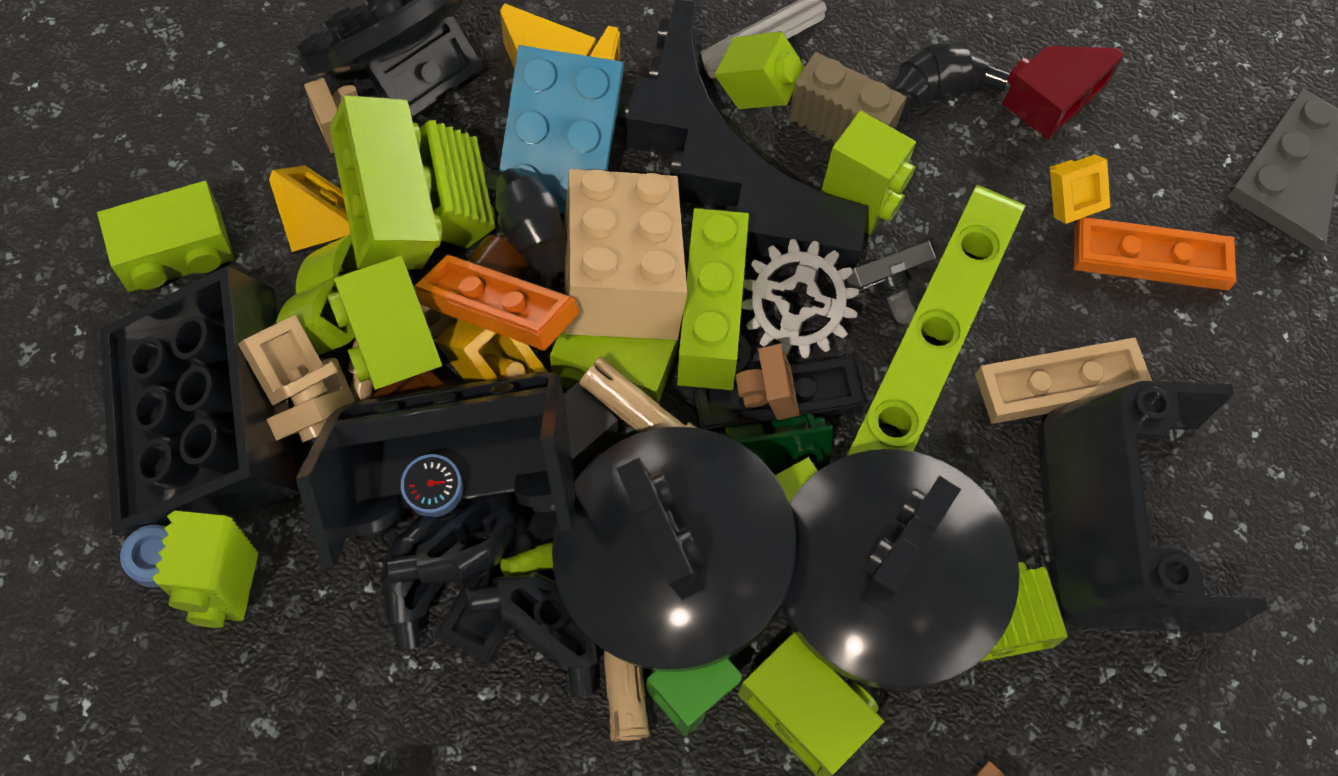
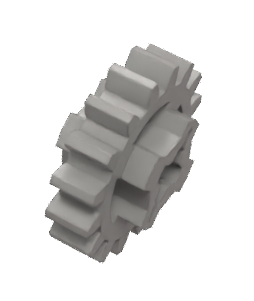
M792 239L788 246L789 253L784 255L776 247H769V256L772 261L765 265L754 260L751 265L759 273L757 280L743 281V287L753 291L752 299L742 302L741 309L754 310L756 316L746 324L747 329L754 330L762 327L765 333L760 344L763 347H767L775 340L781 342L780 344L786 356L790 353L793 345L799 346L802 358L810 357L811 344L817 343L824 352H828L831 350L828 339L829 335L834 333L842 338L848 335L845 328L840 324L843 317L851 319L857 318L858 315L852 308L847 307L848 299L860 296L859 289L846 288L844 281L854 274L851 267L837 271L834 266L840 254L834 250L825 258L820 257V243L817 241H813L810 244L807 252H801L797 240ZM793 263H799L795 275L781 283L770 281L772 276L781 268ZM820 268L832 279L837 299L824 296L818 286L817 280ZM801 284L808 285L807 294L813 297L815 301L824 303L825 307H802L799 315L792 313L794 309L793 304L786 301V298L776 295V292H797ZM764 299L775 302L783 316L780 330L769 319L765 310ZM818 315L831 318L819 331L810 335L800 336L805 322Z

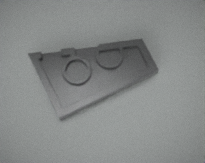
M1303 88L1227 196L1230 200L1315 252H1318L1327 242L1338 176V108Z

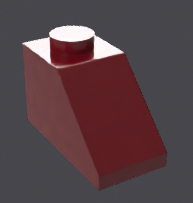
M1046 46L1032 60L1027 57L1023 58L1010 72L1007 82L1011 86L1003 101V105L1049 140L1109 84L1125 53L1118 48Z

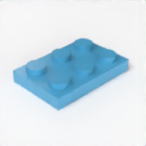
M518 45L499 171L504 172L506 169L514 168L526 174H535L556 199L559 214L565 215L569 169L608 171L624 63L622 61Z

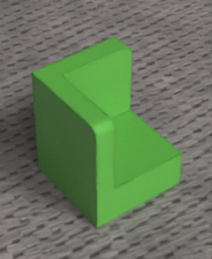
M729 659L697 670L682 672L655 671L647 678L646 692L683 736L686 737L703 722L706 712L740 683L742 675Z

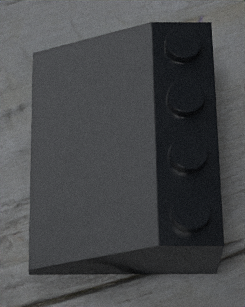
M226 266L100 328L112 535L121 537L131 535L137 529L148 525L166 527L172 523L167 516L173 511L228 516L255 510L298 492L292 437L288 436L276 441L267 421L268 418L288 410L287 399L275 405L271 404L238 345L242 340L276 324L277 309L274 288Z

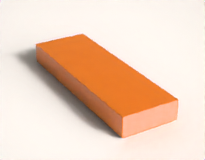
M1083 217L1078 219L1074 225V270L1229 291L1236 283L1234 237Z
M446 255L414 286L420 305L543 351L580 314L576 299L451 255Z

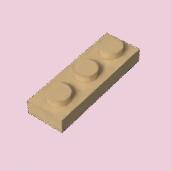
M1136 338L982 365L975 374L991 424L1048 414L1058 407L1135 382L1152 381Z

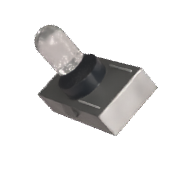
M927 241L852 269L854 274L844 281L845 287L856 289L863 287V289L859 290L861 291L876 284L878 292L909 281L905 271L936 259L931 243ZM907 290L887 297L895 320L900 324L910 323L915 310Z

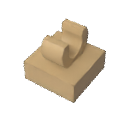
M321 78L304 84L318 126L330 153L333 154L334 149L329 127L343 96H358L355 86L348 85L337 89L332 96L325 79Z

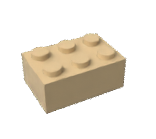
M569 169L564 216V231L567 238L565 243V295L576 299L580 314L566 327L565 334L678 340L687 296L678 177L655 173L639 174L596 169Z

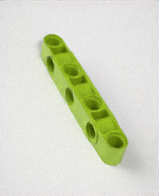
M976 185L847 456L878 449L914 451L1026 205L983 186ZM965 253L973 254V255L976 256L979 260L972 259V258H970L969 256H967ZM923 336L936 338L942 346L931 345ZM890 424L895 426L901 432L902 437L893 438L887 436L882 432L879 425Z

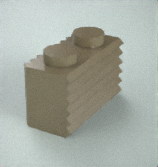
M815 52L795 82L788 117L790 123L797 121L799 127L806 126L808 131L815 130L816 136L824 135L825 140L832 139L835 145L860 110L896 130L907 96L842 65L837 60Z

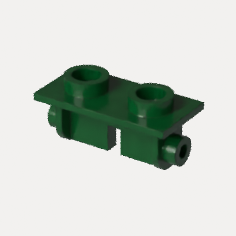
M812 413L782 420H772L771 428L773 434L768 435L764 434L761 422L735 426L725 425L722 428V432H716L735 440L752 451L767 465L774 475L781 473L808 457L816 469L824 468L830 464L833 435L832 425L826 426L824 417L814 418Z

